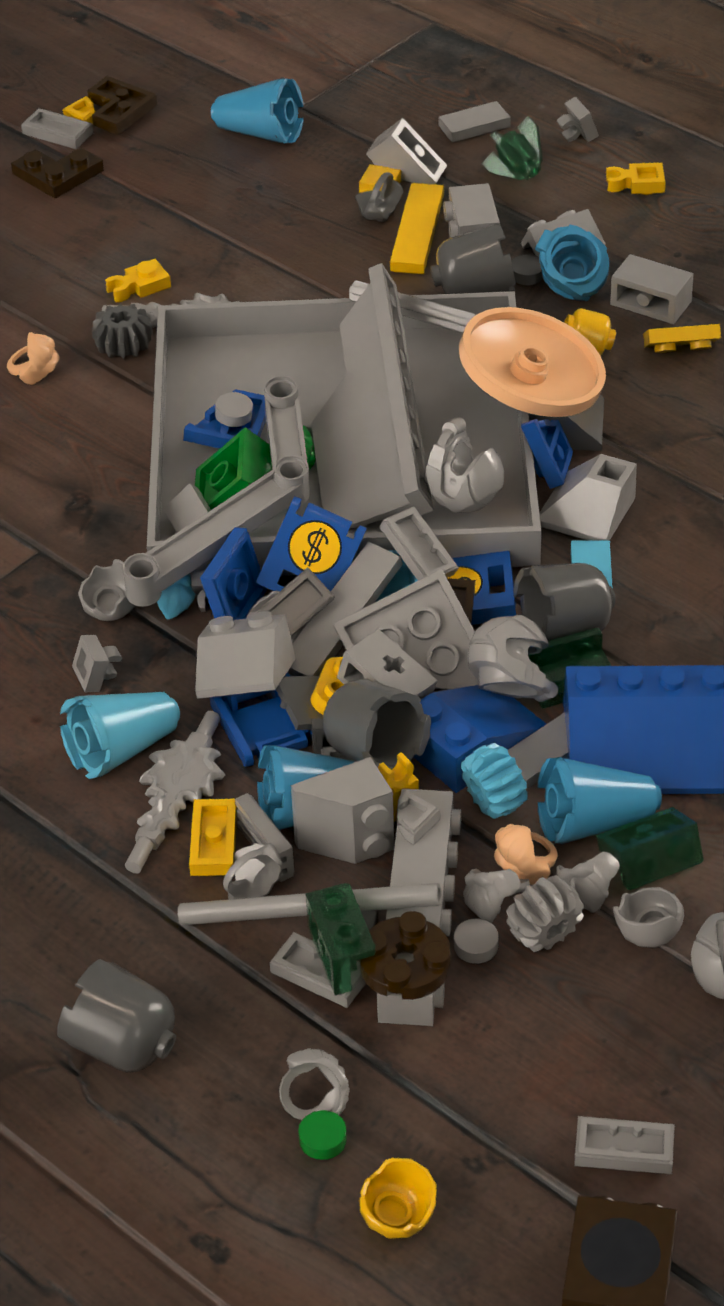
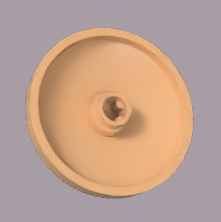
M500 307L483 311L475 315L467 323L459 343L460 360L470 378L483 391L496 400L526 413L546 417H565L579 414L589 409L597 401L605 383V366L595 347L571 326L537 311L515 307Z

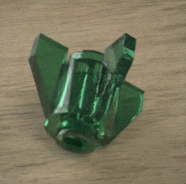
M528 116L517 127L521 134L513 130L504 135L494 131L490 135L496 142V149L498 153L493 151L482 162L490 173L516 180H529L540 172L543 158L539 127Z

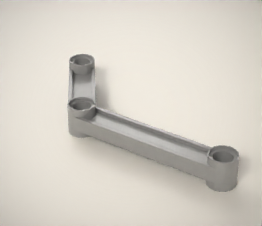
M284 375L274 376L268 379L264 385L265 416L272 471L148 552L129 556L124 561L123 572L126 597L130 603L142 607L156 603L160 599L163 590L213 558L234 527L247 528V531L250 533L288 508L294 496L302 499L301 505L308 500L310 496L309 466L305 448L298 384L292 377Z

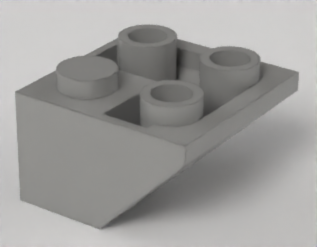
M600 454L567 471L564 484L554 489L539 512L541 527L588 541L610 540L635 500L637 464Z

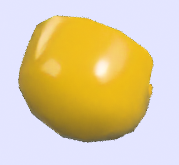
M387 1159L371 1176L366 1178L360 1191V1213L369 1228L386 1238L411 1237L418 1233L431 1218L436 1205L437 1185L428 1169L413 1159Z

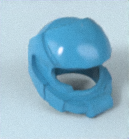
M575 225L558 227L553 231L544 230L535 250L540 253L539 261L545 283L555 293L565 298L589 301L592 295L602 289L607 280L609 272L607 247L591 232H587Z

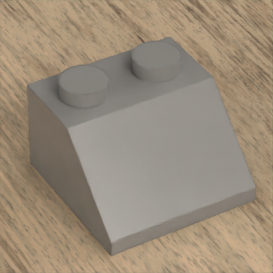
M262 611L251 614L246 619L233 620L231 616H221L209 621V624L197 640L195 685L197 699L275 690L296 659L286 614L272 615L269 611Z
M371 757L291 785L294 838L298 849L354 864L379 857L386 852L394 850L393 791Z

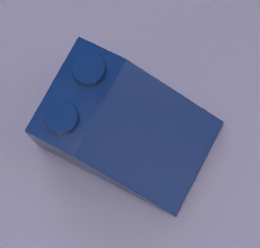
M479 685L432 692L422 698L420 702L424 714L429 715L431 719L430 737L424 753L421 756L415 754L414 758L457 793L467 787L462 779L463 771L461 769V762L465 760V757L472 754L477 748L492 743L503 746L508 750L546 725V723L515 698L481 690Z

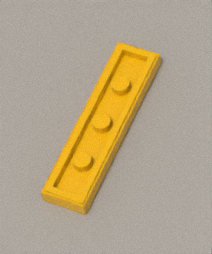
M411 183L390 259V271L424 274L444 197V185Z

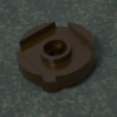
M408 911L400 917L381 921L362 934L360 937V972L366 984L378 994L387 996L388 991L394 994H402L403 1000L419 999L435 992L445 982L447 970L451 962V946L447 936L438 926L426 921L422 913ZM400 953L413 954V961L407 962L403 958L395 960V958Z

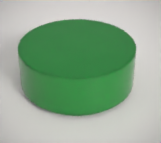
M327 1110L312 1112L304 1117L299 1125L300 1147L311 1158L318 1160L331 1159L339 1155L346 1146L347 1133L345 1122L334 1112Z

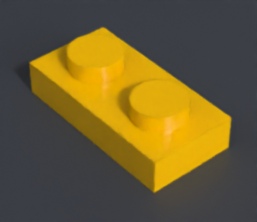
M720 324L648 329L643 333L644 348L654 347L655 353L676 351V345L690 344V350L712 348V342L721 339Z
M194 799L189 859L190 876L226 875L229 868L234 864L237 827L235 799Z

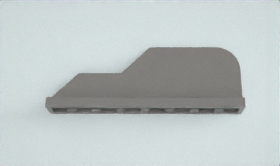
M382 263L368 268L370 284L340 324L347 374L311 423L322 507L352 521L350 528L368 525L413 506L420 515L434 511L429 484L424 482L426 461L397 286Z

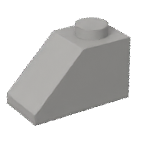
M403 118L377 136L366 153L374 165L400 169L401 180L412 183L436 184L447 166Z

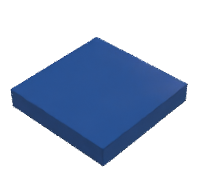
M234 527L200 577L214 618L231 616L233 620L246 619L253 605L263 597L267 590L266 587L256 583L261 568L247 528Z

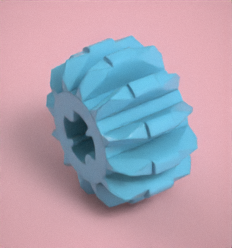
M496 743L487 746L483 745L474 750L472 754L465 757V760L461 762L462 779L467 785V791L473 797V802L479 805L481 812L485 815H489L493 819L502 815L506 816L516 811L523 802L528 800L527 783L522 777V770L518 768L515 758L509 755L505 747L499 746Z

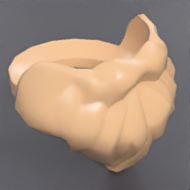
M30 332L28 333L27 346L14 353L6 366L10 374L20 375L19 378L24 383L34 385L53 372L60 357L55 350V342L51 337ZM27 352L29 361L14 365L15 361Z
M513 824L501 827L495 834L497 848L494 858L503 870L510 869L516 872L519 879H529L531 885H534L539 878L544 877L547 879L550 876V868L554 866L558 853L556 847L547 838L531 832L530 828L524 825ZM532 840L541 843L548 850L549 855L535 856Z

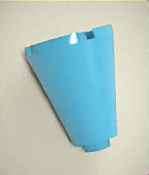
M165 692L75 696L65 700L61 707L60 714L67 713V724L60 726L65 750L72 764L77 770L85 768L89 772L85 777L92 779L105 775L173 732L180 719V709L177 702Z

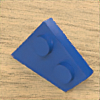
M235 389L233 392L248 396L253 403L250 422L240 427L226 426L216 419L215 405L205 411V419L196 425L189 423L185 426L183 441L220 449L245 427L260 437L266 422L264 395Z
M534 419L521 424L520 427L534 454V467L538 476L545 478L550 489L563 485L573 450L559 420L544 419L538 421Z

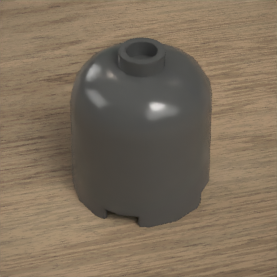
M500 224L491 225L444 240L436 252V265L430 266L435 287L442 286L445 294L515 291L514 285H516L511 256L510 253L503 255L501 240L505 239V235Z
M590 564L534 565L529 568H522L515 580L513 596L521 597L522 614L520 615L534 621L544 632L549 644L593 637L600 634L609 623L612 609L615 606V593L612 587L609 586L603 573Z
M360 679L349 681L333 693L324 710L323 728L327 741L341 755L356 762L371 757L377 768L379 764L384 762L392 770L397 764V754L402 752L411 761L415 754L421 756L424 753L430 737L431 719L429 715L424 714L419 696L370 680Z
M98 959L90 965L75 984L82 992L78 996L73 1008L64 1005L57 1025V1036L66 1041L68 1045L127 1073L144 1070L155 1062L158 1057L161 1059L166 1058L172 1050L177 1037L172 1032L175 1023V1009L169 998L157 988L113 962L110 963Z

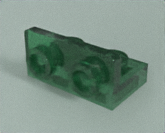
M599 628L548 641L549 646L542 649L540 653L528 655L530 661L536 664L539 671L546 675L545 678L555 683L558 688V693L555 697L543 702L538 701L542 709L563 703L566 666H612L602 650L603 634Z
M673 807L596 835L599 851L612 854L619 862L622 884L628 890L698 865L704 860L697 823Z
M343 883L305 893L308 929L334 996L352 991L351 972L357 971L356 960L374 956L376 953L375 944L351 886L348 883Z

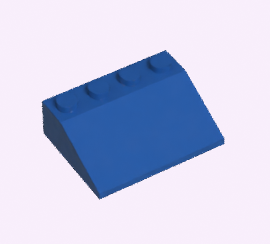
M724 665L566 666L563 707L565 712L568 759L650 776L654 783L659 785L661 794H724Z

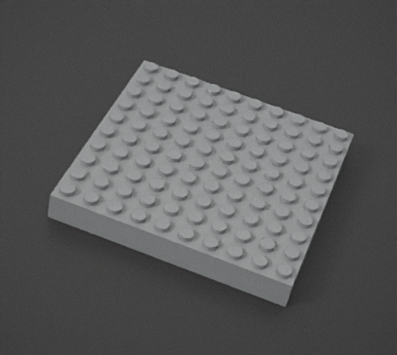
M515 291L411 295L474 314L500 307L517 308ZM349 298L158 306L147 552L177 533L163 508L189 483L195 486L196 468L219 450V448L183 441L185 426L189 423L196 425L205 419V411L215 405L217 398L224 393L233 392L237 389L264 395V385L267 380L278 375L292 377L297 382L300 407L311 403L325 405L347 374L340 324L356 302L351 301ZM402 316L426 466L433 445L437 443L443 433V425L454 418L460 417L466 423V432L472 446L473 457L475 458L488 448H494L504 468L503 487L484 508L471 513H454L440 505L431 495L434 511L421 515L451 558L510 550L512 567L541 565V523L533 452L520 427L521 424L529 421L528 413L496 400L483 391L470 378L459 356V343L463 333ZM266 421L260 438L269 443ZM316 462L309 471L310 496L296 512L300 516H303L309 502L323 508ZM289 507L249 533L261 569ZM383 519L363 526L367 530L353 561L368 541L388 551L395 550L380 529ZM350 528L347 537L354 539L357 528ZM213 558L195 570H206ZM284 570L281 576H292L295 574Z

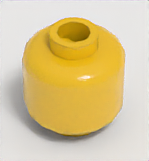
M583 308L577 309L573 315H567L564 323L581 333L595 347L600 356L605 349L609 351L612 349L616 330L611 329L609 316Z

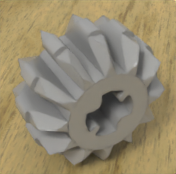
M557 875L551 876L548 879L542 877L534 885H526V890L522 894L515 895V903L506 910L508 914L506 922L511 928L510 931L514 937L521 941L525 947H529L533 952L539 951L542 948L548 950L556 942H564L567 934L575 932V924L579 923L584 917L582 913L584 904L579 899L580 895L576 890Z

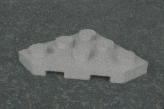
M442 569L333 623L346 650L377 629L381 630L438 680L436 689L444 691L479 685V680L472 674L468 666L469 642L475 631Z

